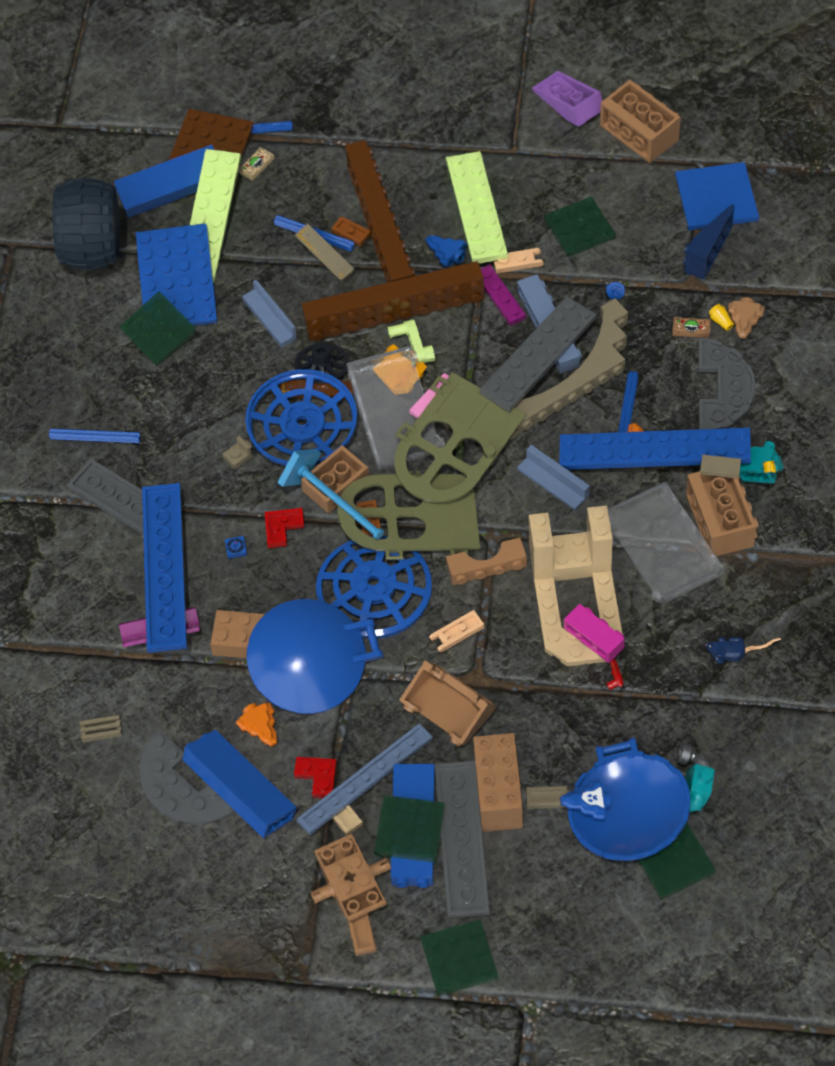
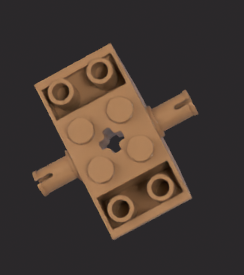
M352 834L314 850L327 885L310 892L315 904L332 896L335 898L348 922L387 905L375 881V876L391 870L387 858L371 865L367 864Z

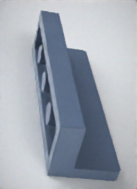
M254 280V290L243 295L242 299L282 348L297 339L295 326L259 282Z
M533 445L526 449L527 458L518 466V471L573 510H576L590 496V486Z

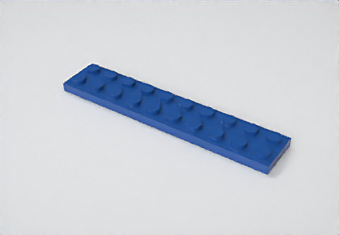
M750 428L560 435L559 464L567 470L701 465L702 455L741 459L740 464L751 463Z
M180 483L142 487L147 651L151 653L187 649Z

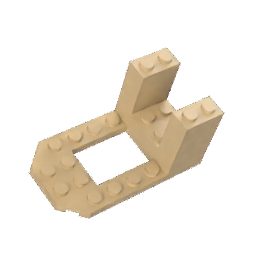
M607 505L587 508V532L552 536L548 512L529 515V553L544 648L546 653L551 656L554 655L566 666L606 661L562 628L554 581L592 577L599 619H604L613 630H618L622 633L611 572L613 538Z

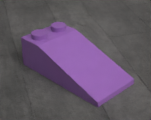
M560 71L555 72L532 87V90L567 121L576 126L584 124L600 112V104L603 101L600 91Z

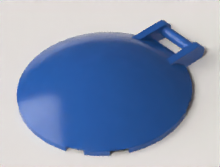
M297 599L277 605L258 621L249 638L247 666L255 687L273 705L296 714H316L335 708L343 703L358 686L364 671L365 662L384 657L382 650L379 649L376 638L374 619L353 623L344 612L335 606L314 599ZM366 629L372 649L370 653H366L360 630Z
M635 737L630 738L626 742L606 747H596L598 762L594 763V767L587 773H583L575 783L574 791H578L581 786L588 785L589 781L599 780L602 784L603 792H609L610 807L605 809L604 820H595L590 815H583L579 810L568 808V818L574 835L589 851L611 860H637L661 851L677 838L689 817L691 797L684 776L679 769H676L665 758L656 754L653 756L638 751Z

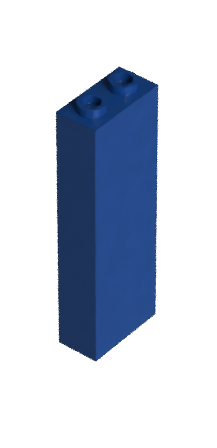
M213 145L115 180L114 184L127 217L138 215L196 193L206 149L214 150Z
M213 730L210 733H205L200 739L190 742L185 746L182 760L262 838H265L293 820L296 806L218 731Z
M394 764L391 847L392 886L399 888L407 886L426 888L433 886L434 764Z

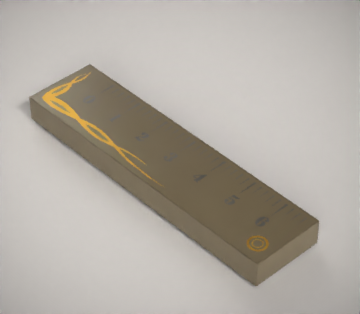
M308 223L295 234V237L342 283L355 272V269Z

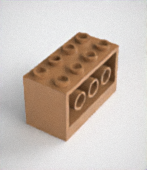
M631 80L627 81L600 104V126L649 163L679 140L681 117Z
M699 471L687 475L686 497L709 557L754 547V542L757 538L756 529H758V522L756 517L753 518L751 514L752 507L750 502H747L745 499L746 492L744 486H740V477L738 479L702 475Z
M514 733L473 737L482 832L523 828L522 800Z

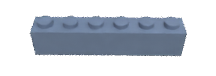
M537 274L517 281V292L537 328L556 308L553 305L552 296L550 293L547 294L546 285ZM575 342L555 363L559 374L580 367L582 355L579 348L576 349Z

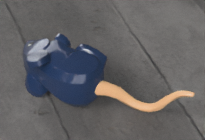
M721 637L719 642L706 643V648L718 664H723L725 660L732 662L740 661L745 653L751 650L766 648L775 641L781 640V638L773 639L764 645L745 648L743 638L732 637L729 638V641H726L725 638Z

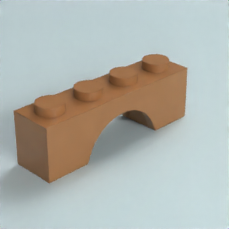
M521 538L502 542L499 552L488 560L473 559L465 552L446 556V567L452 585L465 584L467 581L475 579L481 580L491 575H501L504 572L520 570L527 566V556Z

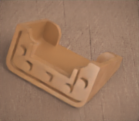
M426 660L399 700L404 704L403 708L410 713H414V711L421 713L448 732V735L451 737L450 741L459 747L460 745H466L497 708L494 703L439 665Z

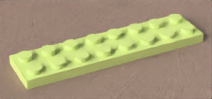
M206 149L190 225L207 224L213 283H215L241 154Z
M481 152L446 157L472 262L484 263L507 259L508 253Z

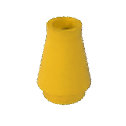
M717 304L709 311L710 318L724 328L725 331H729L735 325L724 306Z

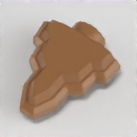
M748 297L741 298L740 301L728 303V313L731 315L732 322L736 324V333L739 338L746 339L751 333L752 326L758 323V319L763 317L765 309L761 304L754 303V300Z

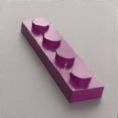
M491 265L481 268L484 277V290L507 323L512 326L525 320L526 314Z

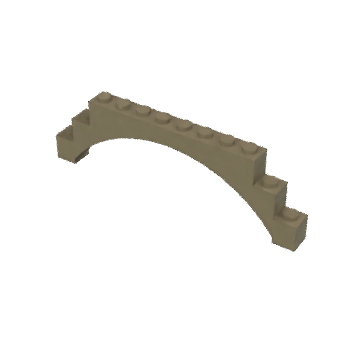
M616 298L600 307V318L602 319L600 334L594 348L582 365L555 387L541 394L522 399L515 406V408L527 415L510 440L514 439L524 430H529L539 421H544L552 413L559 412L567 404L577 401L582 395L590 393L597 386L605 384L612 377L620 375L625 370V359L619 352L626 347L627 336L621 328L628 323V312ZM442 423L447 430L451 429L448 424Z

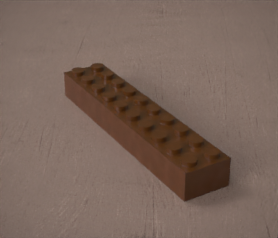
M365 140L346 144L347 168L368 229L371 231V238L386 282L415 276L413 267L410 268L409 255L404 252L406 250L404 240L399 238L401 236L399 226L394 224L396 223L394 212H390L391 204L390 200L385 197L387 196L385 186H381L382 178L380 172L377 173L376 160H372L371 146H367Z
M476 261L301 303L309 342L485 300L484 277L479 263Z

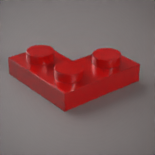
M302 508L265 512L268 548L287 546L286 530L304 528Z
M296 757L294 778L313 779L312 798L322 799L334 790L337 761L336 759Z

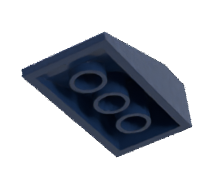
M731 204L700 231L690 244L686 245L684 250L686 256L683 262L685 273L705 280L733 228L735 205Z

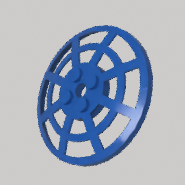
M309 369L284 372L269 379L252 396L246 410L247 433L254 447L264 457L285 466L289 461L276 458L263 449L274 446L281 452L292 456L294 451L301 450L302 443L313 441L318 446L314 449L323 451L326 456L318 458L315 464L317 465L334 452L329 445L336 439L340 429H350L349 435L340 446L346 447L352 439L357 426L356 403L348 388L332 375ZM306 378L305 389H295L283 394L277 386L289 380ZM314 379L329 383L340 392L331 399L323 392L313 390ZM271 389L276 399L269 405L266 413L254 412L259 400ZM304 395L303 401L291 404L287 400L290 397ZM311 397H318L324 400L326 404L319 408L311 403ZM344 397L351 408L352 421L341 422L340 411L336 405ZM281 403L285 408L281 416H271L274 409ZM332 408L336 422H325L323 414ZM252 419L263 421L264 432L268 440L261 443L256 441L252 428ZM304 419L307 421L304 425L298 424L299 420ZM269 423L280 425L282 433L273 437L270 432ZM323 430H334L326 442L319 437ZM287 438L295 442L294 448L290 450L280 445L279 442Z
M382 536L380 539H386L388 536ZM353 540L335 549L326 558L318 573L316 582L317 600L325 602L322 594V580H333L336 600L331 605L336 608L342 606L349 613L360 617V621L368 620V618H382L392 614L397 624L392 627L375 630L377 639L390 637L405 631L423 615L431 598L432 581L428 565L417 551H410L415 557L406 560L403 558V560H398L399 563L389 566L383 562L385 551L368 548L355 551L351 546L357 543ZM344 550L348 554L335 572H324L329 562L338 553ZM377 552L375 560L364 562L359 556L365 553ZM390 553V556H399V554ZM353 560L357 567L352 573H343L342 570L345 565ZM421 563L426 579L425 589L414 586V575L410 566ZM405 568L408 575V584L397 581L395 573ZM372 579L379 581L376 585H370L368 582ZM339 580L350 581L351 590L341 595ZM396 589L406 591L402 599L394 604L391 597ZM412 593L422 596L423 599L418 608L404 620L399 610L408 602ZM355 596L359 601L363 602L362 610L354 608L347 601ZM384 602L388 608L382 611L370 612L372 604ZM366 629L360 630L362 638L369 639Z

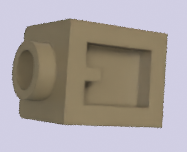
M240 436L236 437L237 444L222 454L223 458L234 470L252 457L251 444Z

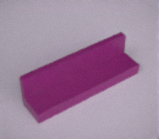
M196 607L186 609L187 633L200 631ZM146 618L119 623L123 647L147 642Z

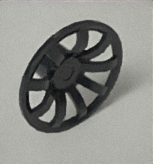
M319 343L301 350L296 356L294 366L295 370L306 369L312 365L310 370H316L319 367L321 372H324V367H326L333 377L340 379L349 368V357L342 348L336 345ZM312 349L311 356H307L304 354ZM332 349L340 352L338 355L330 354ZM343 357L345 359V363L343 364L335 361ZM300 358L308 361L303 365L299 364ZM331 364L337 368H342V371L336 373ZM314 379L316 384H326V382Z

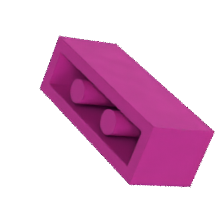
M579 604L564 618V629L606 662L610 663L624 648L625 638L618 630H613L604 619L596 617L588 607H583Z

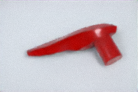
M615 659L610 662L612 675L615 679L606 683L609 690L617 686L622 687L623 678Z

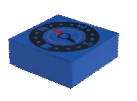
M244 536L225 539L228 559L247 555Z

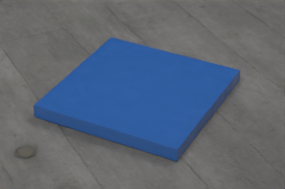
M745 162L675 171V178L688 230L705 228L731 204L735 205L733 224L759 221Z

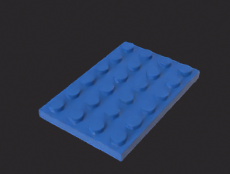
M207 224L136 232L145 331L153 332L218 323Z

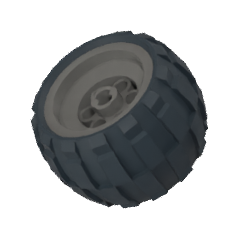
M75 178L65 181L64 184H58L54 189L52 203L53 238L57 260L62 265H68L70 268L79 270H96L107 267L108 264H114L119 258L120 221L116 188L112 183H105L104 180L96 178Z

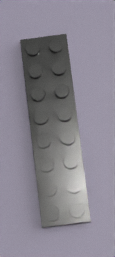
M566 296L480 388L479 394L510 413L592 324L597 314Z
M475 761L435 764L448 919L490 915Z

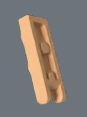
M540 248L509 252L507 259L493 261L496 274L543 266L542 259L535 260V255L541 254Z
M473 610L432 633L429 638L431 641L438 638L443 644L437 648L441 653L484 629V623Z

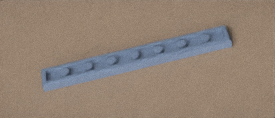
M420 724L416 725L299 816L297 822L309 835H312L391 773L394 769V764L404 763L432 741L433 736Z

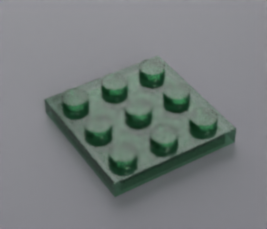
M592 196L544 215V221L567 257L616 238V233Z
M160 291L119 326V329L155 366L161 363L196 331V328Z
M384 795L374 855L436 863L445 803Z
M687 822L681 833L667 847L651 856L637 859L660 900L716 873L715 867Z
M481 919L420 936L437 997L499 980Z

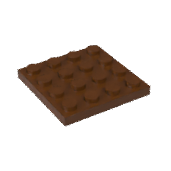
M188 109L169 160L209 145H213L214 150L240 153L242 160L254 128V122Z

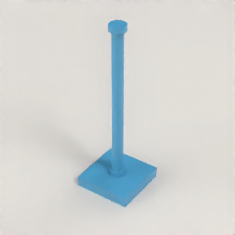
M317 449L294 451L278 483L282 487L300 485L301 479L303 477L307 478L370 531L376 540L380 539L384 534L381 528L378 529L310 472L313 470L321 452Z

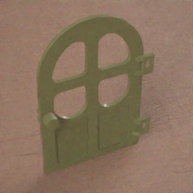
M453 372L447 380L441 376L437 377L430 387V390L434 391L436 395L412 426L404 422L395 433V436L401 439L394 458L397 478L410 494L428 502H450L468 494L477 485L490 465H493L498 454L527 415L515 407L509 413L479 394L480 388ZM440 381V382H442V385H441V386L439 387V389H438V388L435 387V386H436V385L438 384V382ZM431 423H446L453 430L452 437L442 448L421 437L424 429ZM404 428L408 429L404 435L401 434ZM474 439L483 448V456L476 465L471 466L452 455V452L462 440ZM414 446L435 457V460L421 477L412 476L408 472L406 465L408 451ZM445 464L466 475L464 482L451 489L437 490L430 484Z
M409 471V473L414 477H421L424 475L420 474V471H417L416 474H413V471ZM379 474L365 476L354 481L340 496L365 518L386 519L388 537L376 540L360 531L355 524L356 520L339 505L337 508L338 520L346 535L365 548L385 551L386 560H403V551H450V555L465 552L468 555V550H480L474 488L465 496L450 502L434 503L423 500L417 507H397L395 505L394 488L402 486L397 475ZM436 474L430 484L434 489L447 490L464 482L466 475ZM380 486L384 489V507L360 508L353 502L355 496L367 488ZM397 518H419L425 524V532L417 539H402L398 536ZM390 553H399V556H390Z

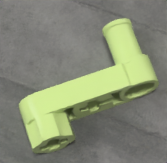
M414 319L404 321L403 324L388 327L390 338L404 334L408 336L416 363L435 361L433 347L431 345L422 346Z

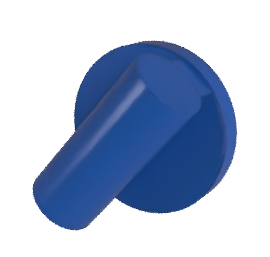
M614 281L606 285L607 295L611 299H620L625 293L624 284Z

